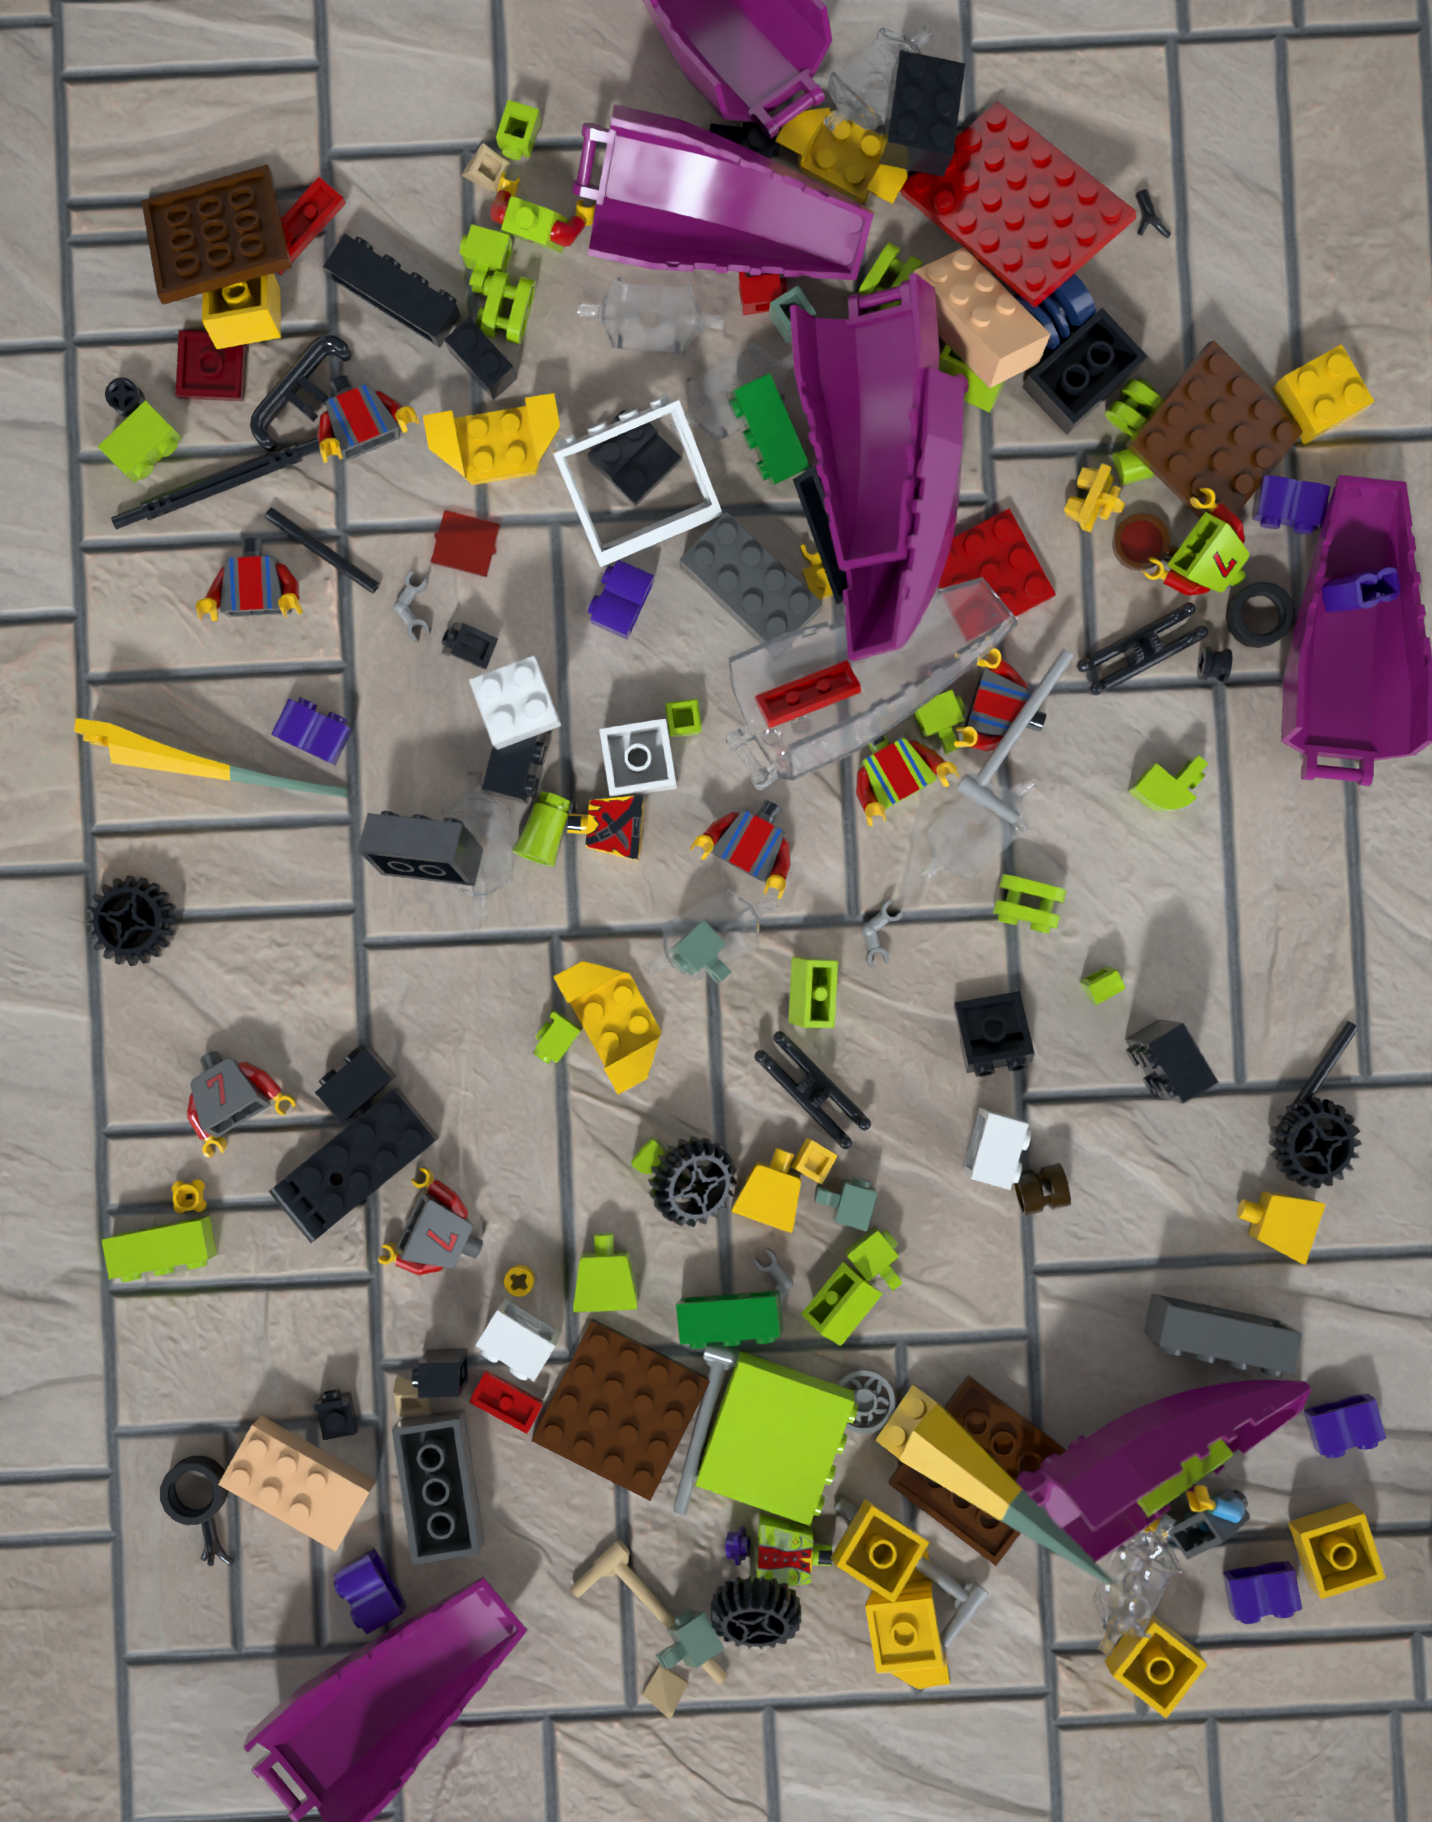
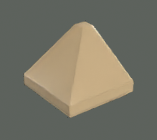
M483 143L464 169L462 176L492 192H496L501 173L507 171L510 162Z
M396 1377L393 1395L397 1416L409 1417L431 1414L429 1398H418V1388H413L412 1381L403 1377Z
M659 1664L642 1695L666 1717L671 1719L688 1685V1681L667 1668H662Z

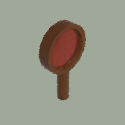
M1146 513L1130 515L1123 520L1115 530L1112 539L1114 556L1123 566L1136 571L1152 569L1157 565L1147 558L1154 557L1160 562L1164 558L1172 559L1179 549L1170 545L1169 531L1162 520Z

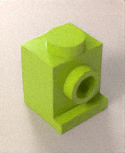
M507 100L496 135L498 147L502 149L503 155L513 160H520L522 156L531 157L538 131L542 127L540 110ZM522 134L524 137L520 138L516 137V135Z
M555 1010L549 1016L555 1021L552 1025L546 1022L537 1033L535 1038L539 1040V1043L532 1052L547 1064L551 1060L556 1064L560 1062L583 1030Z

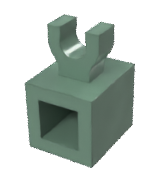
M799 285L770 302L769 318L786 344L792 341L790 306L797 305L813 317H816V312Z
M705 920L698 923L669 950L673 955L671 958L673 964L683 973L688 972L690 975H693L704 967L716 983H719L732 972L716 956L726 946L725 942Z
M852 1177V1181L843 1179L840 1193L817 1187L814 1200L815 1203L835 1207L833 1214L835 1223L867 1231L878 1192L875 1188L871 1187V1181Z
M688 1609L674 1618L675 1624L667 1629L674 1644L663 1649L655 1656L662 1668L667 1667V1669H670L682 1659L686 1666L698 1668L724 1650V1647L706 1613Z

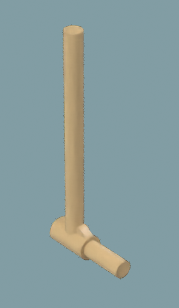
M619 1539L593 1562L594 1566L570 1587L572 1593L579 1598L602 1576L614 1577L617 1574L667 1629L675 1624L674 1615L628 1567L630 1552ZM713 1658L701 1665L718 1685L728 1676Z

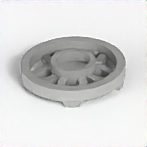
M858 1369L845 1374L837 1385L850 1389L847 1383L849 1380L857 1385V1389L854 1390L855 1403L858 1404V1411L855 1417L858 1426L847 1422L846 1428L863 1434L878 1431L886 1425L894 1413L895 1395L890 1383L884 1376L869 1369ZM870 1376V1378H868L865 1381L864 1387H862L861 1382L858 1381L855 1377ZM877 1379L876 1388L871 1390L869 1385ZM882 1384L888 1391L889 1400L882 1396H876L880 1393ZM881 1401L889 1407L877 1408V1404ZM873 1412L885 1414L879 1422L871 1425ZM868 1415L866 1425L863 1426L860 1417Z

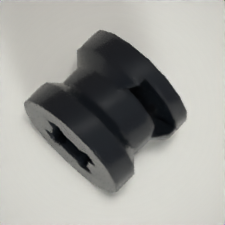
M121 377L112 380L105 390L106 401L123 417L131 415L146 400L141 389L128 378Z
M1203 646L1197 663L1198 679L1207 680L1209 677H1212L1218 681L1227 682L1232 669V650L1213 651L1211 647Z

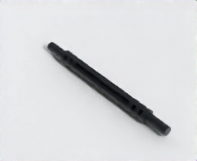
M315 437L300 444L293 442L141 501V506L112 516V523L116 529H120L145 518L150 521L303 461L302 457L320 451L318 438Z

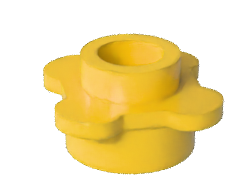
M195 1179L191 1183L175 1182L172 1185L174 1211L178 1214H183L191 1210L196 1212L205 1210L207 1202L203 1199L205 1183L200 1179ZM188 1193L192 1195V1199L190 1200L186 1197Z

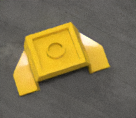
M831 107L803 111L783 126L775 142L799 155L798 166L804 174L860 204L867 202L870 195L873 194L893 205L908 175L906 169L879 164L882 135L835 110L830 111Z
M555 393L525 398L526 406L476 415L456 418L452 410L423 415L428 448L459 472L471 485L535 475L539 469L540 460L560 428Z
M581 961L555 975L553 978L567 1003L571 1004L605 1066L603 1069L616 1093L619 1095L646 1080L662 1031L631 974Z
M924 1551L922 1557L930 1562L928 1551ZM914 1568L895 1603L874 1590H871L866 1600L865 1609L876 1673H891L917 1689L950 1684L946 1655L942 1653L932 1593L933 1581Z

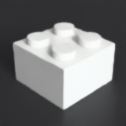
M535 656L469 680L492 744L497 749L562 726Z
M666 718L599 729L611 798L677 788Z
M979 1107L962 1172L970 1179L1011 1190L1012 1183H1017L1021 1175L1022 1164L1018 1163L1021 1150L1026 1151L1030 1142L1031 1131L1027 1130L1029 1124L1019 1118Z
M504 1298L476 1346L481 1349L480 1353L486 1359L495 1363L500 1360L510 1366L509 1371L519 1379L527 1380L529 1378L535 1381L554 1350L561 1332Z

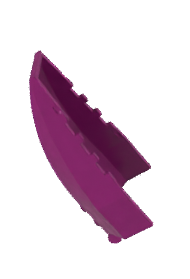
M642 0L686 79L723 119L756 122L761 127L765 136L768 139H772L779 134L778 129L810 106H818L825 100L821 88L813 80L819 65L833 41L827 6L821 0ZM800 90H803L805 92L802 96H800L798 99H796L791 104L786 106L784 109L779 111L777 114H775L772 117L769 116L768 113H770L775 108L780 106L782 103L787 101Z
M614 104L610 129L603 128L594 123H583L581 135L584 137L578 176L577 180L573 181L572 193L577 196L597 200L588 256L652 270L693 272L696 269L715 270L716 273L734 271L749 272L750 275L772 273L783 274L785 277L806 275L810 278L857 280L874 211L776 161L681 119ZM597 141L607 143L599 186L590 183Z
M917 273L909 274L910 279L902 281L900 286L866 295L861 293L850 295L848 297L849 319L815 318L797 305L790 306L794 374L802 408L807 415L810 432L808 435L810 443L814 446L818 465H816V470L823 484L825 493L823 500L826 512L829 513L830 517L829 526L840 570L906 559L908 556L909 548L906 547L907 536L913 535L916 514L911 512L912 501L918 500L921 479L916 474L918 462L922 455L921 440L925 369L931 367L938 370L940 356L935 288ZM901 300L900 306L863 315L865 309Z
M931 367L925 369L921 440L922 455L918 462L916 474L921 479L918 500L912 501L911 512L915 513L916 517L913 535L907 536L906 547L909 548L907 558L843 570L846 571L847 589L843 590V601L846 607L845 626L848 660L857 661L902 649L920 623L937 589L950 551L960 497L964 394L969 389L968 380L963 374L951 376Z
M1339 475L1336 479L1306 582L1283 677L1281 742L1303 754L1301 766L1302 780L1313 781L1315 778L1352 781L1357 782L1359 786L1369 787L1374 776V761L1415 756L1432 743V651L1430 637H1426L1424 617L1426 616L1425 604H1421L1419 591L1421 577L1420 572L1416 570L1414 557L1416 544L1415 537L1411 531L1413 523L1407 483L1404 481ZM1387 567L1397 569L1401 594L1395 600L1377 603L1375 606L1365 609L1337 613L1325 611L1321 587L1327 581L1343 578L1356 572ZM1317 757L1358 760L1359 769L1317 764Z
M1248 1380L1215 1384L1180 1392L1141 1406L1108 1423L1087 1438L1084 1435L1077 1437L1068 1445L1069 1450L1060 1456L1052 1454L1040 1464L1041 1469L1035 1473H1021L1017 1478V1484L1039 1506L1043 1505L1047 1514L1097 1563L1171 1510L1169 1504H1166L1148 1517L1137 1501L1165 1481L1180 1474L1183 1471L1181 1466L1183 1462L1194 1455L1200 1460L1207 1457L1211 1453L1208 1447L1221 1438L1233 1454L1239 1450L1245 1455L1260 1442L1299 1415L1312 1388L1306 1381ZM1221 1465L1213 1472L1218 1475L1225 1470V1466ZM1194 1484L1192 1487L1187 1489L1186 1492H1195V1486L1197 1485Z
M483 1576L404 1621L301 1685L247 1734L243 1746L247 1753L257 1744L270 1751L252 1767L251 1771L257 1778L262 1777L289 1810L287 1815L293 1822L299 1821L314 1806L318 1809L324 1822H370L389 1805L416 1771L417 1766L429 1751L433 1750L441 1736L453 1721L457 1720L465 1706L477 1691L481 1690L488 1681L489 1676L494 1670H497L525 1635L527 1628ZM277 1762L281 1764L306 1795L304 1799L299 1800L272 1768L273 1765Z

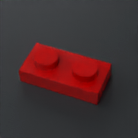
M486 1370L469 1403L528 1434L544 1401Z

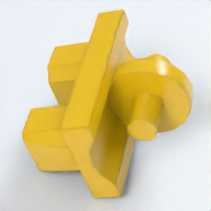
M1101 464L1099 470L1083 467L1078 477L1077 486L1089 491L1087 498L1084 500L1071 495L1064 508L1066 516L1079 522L1081 529L1091 533L1098 516L1101 519L1108 520L1111 512L1120 513L1123 511L1125 504L1118 498L1121 488L1112 486L1115 478L1110 474L1111 466Z

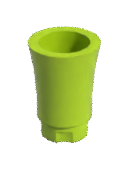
M541 791L538 801L534 803L526 825L511 852L535 863L555 867L558 848L568 819L567 812L571 802L556 794Z

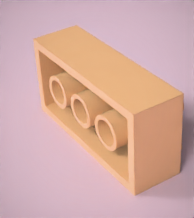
M963 247L914 270L913 273L919 274L935 288L939 337L989 388L1040 362L1050 333L966 248Z
M261 1415L250 1427L218 1485L336 1552L377 1481Z

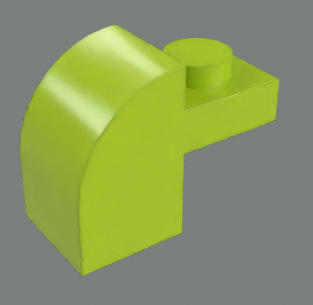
M1199 755L1194 756L1187 761L1175 777L1155 763L1143 772L1128 792L1143 805L1155 811L1168 812L1183 808L1196 800L1197 797L1187 788L1190 787L1193 790L1204 779L1206 774L1202 771L1209 763Z

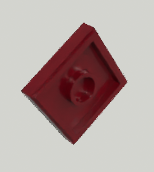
M179 330L175 396L178 399L244 402L247 344L216 349L207 331Z

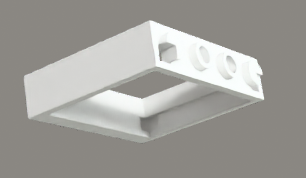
M668 395L656 398L649 402L651 408L638 412L637 408L628 410L618 415L620 421L607 426L606 421L587 428L589 434L576 439L575 435L562 438L556 442L557 447L551 450L600 567L723 515L680 401L675 397L669 399ZM670 413L704 502L602 545L565 457Z

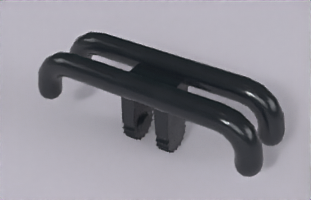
M332 335L320 336L313 340L254 410L250 420V429L253 437L264 450L270 452L276 449V442L268 434V427L288 402L314 422L317 419L318 415L309 405L304 404L295 394L302 388L314 396L319 403L326 406L325 401L330 398L309 381L308 378L328 356H337L343 361L351 359L352 353L344 340Z
M1187 602L1090 656L1080 659L1076 664V668L1081 673L1087 672L1121 653L1124 654L1129 665L1092 683L1089 687L1090 694L1098 696L1207 637L1208 628L1202 625L1162 646V641L1157 635L1191 616L1196 610L1195 605Z
M777 1031L773 1036L775 1043L806 1075L796 1083L764 1050L755 1052L754 1058L756 1062L783 1087L842 1149H849L852 1146L851 1138L832 1120L820 1105L829 1097L864 1131L871 1127L870 1119L783 1031Z

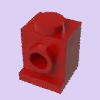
M738 272V286L743 316L769 312L770 302L787 292L786 278H780L779 274L762 273L761 275L746 277L745 272Z

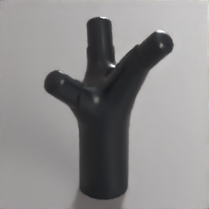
M1143 189L1137 192L1135 197L1142 214L1141 225L1137 234L1142 236L1148 224H1151L1165 238H1169L1171 233L1158 217L1148 190Z
M214 1517L201 1523L204 1537V1551L200 1557L201 1560H207V1565L213 1566L216 1555L223 1562L232 1566L235 1561L226 1554L219 1542Z

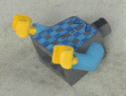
M1198 1485L1195 1486V1492H1186L1192 1509L1179 1521L1168 1519L1166 1523H1163L1161 1516L1145 1528L1144 1531L1148 1534L1164 1532L1165 1536L1171 1537L1188 1560L1225 1542L1250 1519V1514L1246 1510L1248 1501L1242 1492L1229 1488L1209 1498L1206 1486Z

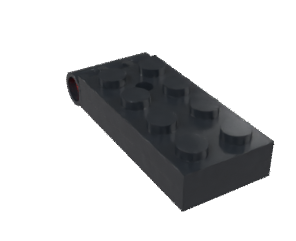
M397 1087L286 1176L269 1193L311 1244L440 1138ZM335 1172L343 1176L341 1184L334 1181L333 1176Z

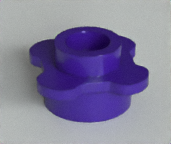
M741 1526L740 1530L736 1532L729 1531L726 1537V1557L729 1560H735L736 1566H740L741 1561L746 1560V1557H749L751 1552V1538L746 1536L745 1526Z

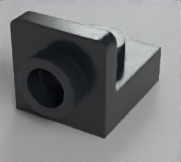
M453 623L452 627L449 626L442 637L441 644L444 645L442 654L454 656L480 669H487L498 638L465 623Z
M340 1389L328 1390L321 1393L320 1398L312 1404L313 1412L318 1411L323 1441L354 1435L358 1432L351 1392L341 1393Z

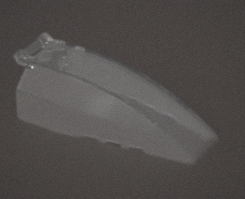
M981 577L945 587L935 592L920 623L902 649L857 661L848 660L845 621L828 625L826 621L788 632L728 658L732 690L746 726L731 732L726 738V743L730 750L736 751L752 775L751 781L757 790L768 788L773 781L780 778L793 781L856 753L908 718L990 653L1017 626V618L985 579ZM845 660L849 662L861 685V693L778 726L768 728L756 705V695ZM755 740L771 765L762 768L747 743Z

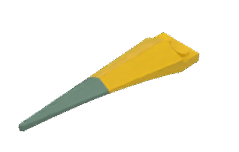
M80 718L75 719L74 732L84 736L83 741L90 742L92 745L108 747L111 763L348 798L349 789L286 779L230 766L169 747L111 723Z
M911 1386L876 1438V1442L904 1464L1106 1584H1114L1113 1579L1057 1525L940 1403L919 1387Z

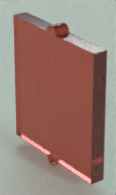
M444 510L439 531L434 534L436 543L431 564L487 578L492 557L497 553L495 545L501 525Z

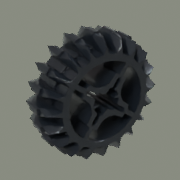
M126 876L124 882L120 878L113 879V888L106 884L101 886L104 896L99 894L92 896L97 906H88L86 910L89 913H93L94 916L93 919H87L84 922L85 925L94 926V930L87 934L88 938L99 939L93 948L95 950L105 948L103 957L111 959L115 956V963L119 965L124 964L126 960L129 966H137L139 960L143 964L150 963L151 955L154 957L162 956L159 945L165 948L171 946L170 941L165 937L166 935H176L177 931L169 928V924L176 923L179 920L178 917L169 916V912L176 908L175 904L164 903L169 898V893L161 892L158 894L160 890L158 883L149 885L148 879L140 877L136 882L134 876ZM132 894L131 901H127L121 911L111 910L119 899ZM145 899L154 911L155 921L149 919L146 915L147 904L144 903ZM132 916L136 922L143 923L144 925L132 926L131 923L120 917ZM109 921L117 927L116 938L119 939V942L115 940L110 931ZM142 931L152 932L145 943L131 949L132 942L137 940L138 935Z
M1310 1097L1309 1102L1303 1099L1297 1100V1109L1291 1105L1286 1106L1288 1116H1277L1278 1121L1281 1122L1280 1127H1271L1272 1132L1277 1134V1137L1268 1141L1271 1146L1277 1148L1270 1154L1272 1159L1278 1161L1276 1164L1277 1169L1285 1172L1284 1175L1287 1179L1296 1181L1297 1184L1303 1187L1310 1185L1313 1188L1320 1189L1322 1183L1326 1186H1333V1177L1338 1180H1345L1342 1171L1344 1169L1354 1170L1349 1162L1351 1158H1360L1358 1153L1354 1152V1147L1362 1145L1360 1140L1354 1138L1360 1130L1357 1126L1352 1125L1355 1120L1353 1116L1348 1113L1345 1114L1346 1109L1343 1106L1335 1105L1333 1101L1328 1099L1321 1101L1316 1097ZM1327 1118L1332 1124L1333 1129H1322L1317 1124L1316 1119ZM1301 1155L1308 1157L1313 1161L1314 1166L1302 1167L1296 1157Z
M691 1136L688 1142L685 1139L679 1138L676 1148L673 1145H667L669 1153L666 1156L658 1155L659 1161H661L659 1166H651L652 1172L656 1176L647 1179L652 1187L648 1193L654 1200L655 1209L661 1212V1215L666 1220L673 1221L676 1225L680 1226L687 1224L688 1226L695 1227L697 1221L701 1224H707L709 1215L718 1218L717 1209L719 1207L727 1208L724 1202L726 1197L734 1196L729 1188L738 1184L732 1176L737 1170L731 1164L733 1160L731 1156L723 1150L724 1148L721 1145L704 1137L700 1140L698 1137ZM708 1160L710 1165L705 1167L703 1165L697 1166L696 1161ZM679 1197H682L683 1199L688 1197L689 1201L675 1202V1199Z
M750 1575L747 1579L736 1577L735 1582L725 1581L724 1586L717 1587L716 1594L713 1595V1601H711L710 1619L712 1627L716 1629V1634L724 1637L726 1642H735L737 1647L745 1645L748 1646V1649L751 1647L762 1649L763 1646L775 1648L776 1643L786 1644L787 1639L795 1638V1633L799 1631L801 1624L802 1606L800 1598L796 1595V1590L789 1588L787 1583H778L777 1578L768 1580L764 1576L753 1578Z

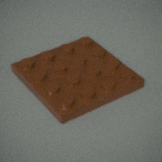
M268 164L141 200L156 291L162 305L292 268L273 175Z
M1214 340L1206 344L1125 446L1201 519L1205 512L1209 514L1211 512L1207 508L1197 509L1190 502V498L1193 497L1198 499L1201 504L1206 502V495L1199 490L1200 488L1211 489L1215 494V502L1218 505L1222 503L1232 513L1237 515L1259 488L1261 478L1271 473L1303 431Z
M592 1318L531 1441L651 1501L710 1381L707 1376Z
M969 1374L944 1406L1016 1483L1021 1473H1035L1041 1469L1040 1464L1052 1454L1060 1456L1067 1451L1066 1448ZM903 1462L888 1480L890 1486L995 1566L998 1565L1021 1534V1532Z

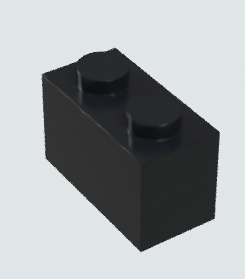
M469 317L444 339L451 355L493 400L518 379L514 366Z
M357 1047L344 1058L347 1064L341 1070L336 1072L335 1069H332L318 1081L322 1086L314 1093L341 1123L353 1116L397 1077L372 1047H367L363 1050Z
M467 1348L428 1349L422 1358L418 1360L417 1367L412 1369L413 1388H418V1398L460 1397L468 1383Z

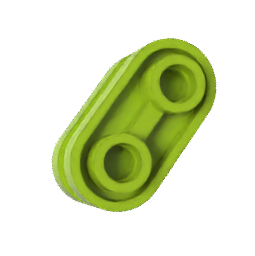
M889 241L862 283L858 293L866 295L885 290L880 286L889 271L898 275L891 288L900 286L902 281L910 279L909 274L922 267L923 262L914 256H911L906 264L900 261L897 257L901 248ZM901 300L883 304L878 311L900 306Z
M496 270L493 276L488 275L484 287V295L487 296L484 308H479L476 317V326L480 328L486 337L495 339L500 329L507 331V342L521 345L534 300L536 281L521 277L518 286L510 284L509 273ZM507 298L514 299L509 318L502 316Z
M1141 378L1128 380L1120 391L1125 403L1113 401L1105 412L1108 421L1130 438L1133 437L1146 420L1145 417L1135 410L1148 418L1163 399L1154 392V388L1149 382Z
M1002 874L999 887L1008 890L1006 901H995L992 913L999 915L997 921L1017 926L1018 920L1031 923L1030 930L1046 934L1050 933L1051 928L1058 929L1061 916L1053 914L1051 911L1054 902L1064 904L1067 890ZM1021 894L1040 898L1038 910L1019 905Z

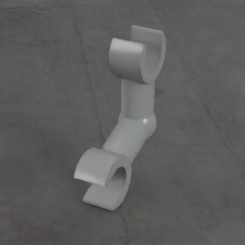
M412 570L405 577L406 587L399 599L394 603L393 609L407 625L410 638L418 642L413 634L414 628L416 626H423L429 634L430 628L425 621L416 617L409 606L416 594L426 590L428 580L425 578L420 586L413 587L411 580L415 573Z
M894 900L884 902L880 912L861 927V932L864 935L869 951L866 961L871 968H874L872 956L876 952H880L883 955L885 963L889 962V955L887 951L881 948L877 931L889 921H897L902 917L903 912L897 913L894 917H890L886 913L887 907Z
M766 1248V1252L771 1256L772 1262L769 1265H763L755 1258V1265L759 1270L767 1271L777 1282L775 1290H780L783 1313L782 1304L789 1289L793 1286V1279L776 1262L774 1251Z

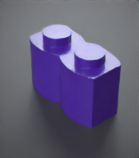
M1264 475L1257 489L1252 520L1260 522V526L1263 528L1279 529L1280 525L1293 527V532L1313 534V531L1319 530L1323 525L1331 486L1316 482L1297 481L1280 476Z
M617 560L614 567L608 565L601 581L605 588L600 596L594 595L587 613L592 615L590 618L591 624L628 640L655 581L654 575L621 560Z
M1393 567L1352 573L1343 578L1331 579L1321 587L1325 611L1329 613L1371 608L1377 603L1393 601L1401 594L1398 571Z
M299 697L297 702L288 699L271 735L335 766L353 731L345 726L348 720L331 711L328 716L316 712L318 707L316 704L302 697Z
M1368 1393L1350 1396L1337 1402L1324 1403L1304 1410L1313 1447L1320 1455H1325L1327 1458L1341 1457L1346 1454L1345 1450L1353 1447H1358L1361 1450L1372 1449L1378 1446L1379 1441L1386 1439L1376 1399Z
M374 1548L343 1565L334 1574L336 1593L341 1599L345 1598L351 1605L350 1616L354 1625L359 1629L362 1628L366 1634L402 1615L407 1607L400 1590L391 1579L382 1558Z
M1289 1561L1270 1562L1256 1567H1243L1223 1572L1229 1610L1236 1621L1244 1624L1258 1623L1262 1617L1273 1615L1276 1618H1289L1294 1615V1612L1302 1610L1296 1571Z

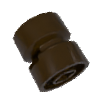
M1060 1163L1041 1167L1039 1173H1035L1032 1169L1022 1171L1019 1181L1014 1183L1019 1206L1024 1216L1041 1213L1045 1206H1049L1054 1210L1071 1205L1067 1178ZM1043 1182H1046L1049 1193L1047 1196H1044L1041 1185Z

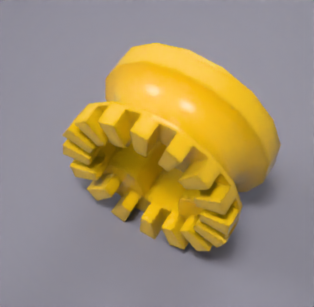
M520 1264L510 1268L504 1278L505 1289L509 1294L516 1297L527 1295L535 1284L534 1272L530 1267ZM514 1273L517 1276L522 1273L526 1274L525 1283L528 1286L525 1288L523 1286L513 1287L514 1278L511 1275Z

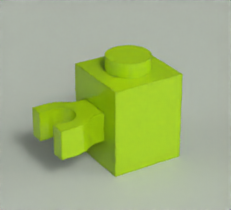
M471 224L469 234L463 235L460 244V255L464 259L466 268L473 270L469 282L472 286V292L484 295V287L488 275H493L496 270L506 273L513 250L509 234Z
M953 690L919 702L911 708L923 739L937 734L945 755L960 748L954 746V742L958 740L952 728L965 721L963 715L966 714V709L961 697H955Z
M874 1226L844 1250L847 1257L867 1282L879 1274L892 1291L903 1284L901 1278L890 1266L899 1257L894 1249L899 1244L887 1229L881 1233Z

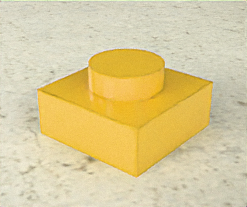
M806 1138L791 1168L822 1185L838 1155L813 1140Z

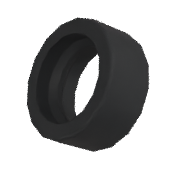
M1258 582L1250 584L1233 596L1227 606L1226 623L1228 630L1236 641L1246 647L1262 648L1270 646L1287 635L1292 627L1295 615L1293 601L1283 588L1274 583ZM1255 596H1264L1272 600L1279 614V621L1276 627L1271 632L1262 635L1249 631L1241 617L1243 605L1248 599Z
M190 1456L180 1460L164 1476L160 1486V1502L165 1513L173 1521L183 1525H199L210 1520L224 1505L229 1493L227 1489L218 1485L225 1473L224 1468L216 1460L206 1456ZM188 1471H197L204 1474L211 1481L214 1495L206 1507L192 1509L185 1506L178 1499L175 1485L182 1474Z

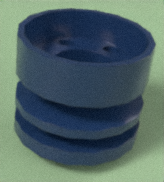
M1075 273L1036 308L1018 293L1012 295L1050 333L1043 352L1045 355L1052 354L1059 348L1060 344H1063L1069 338V331L1076 332L1096 313L1095 303L1089 290Z

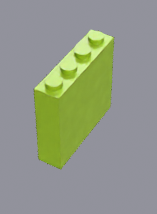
M740 1351L696 1474L695 1486L810 1526L813 1516L821 1514L825 1501V1496L821 1494L825 1484L831 1485L836 1471V1465H833L836 1453L841 1455L845 1448L847 1435L844 1434L847 1422L852 1424L858 1411L854 1390Z

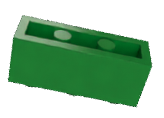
M770 373L729 391L732 399L728 400L730 409L736 419L740 417L746 429L742 431L744 441L749 450L755 449L760 461L755 464L763 481L768 479L770 484L775 485L811 468Z
M780 1290L685 1297L676 1303L680 1345L689 1344L691 1349L709 1347L710 1342H722L723 1346H737L743 1344L742 1340L756 1339L757 1344H768L775 1342L776 1338L780 1337L784 1331Z

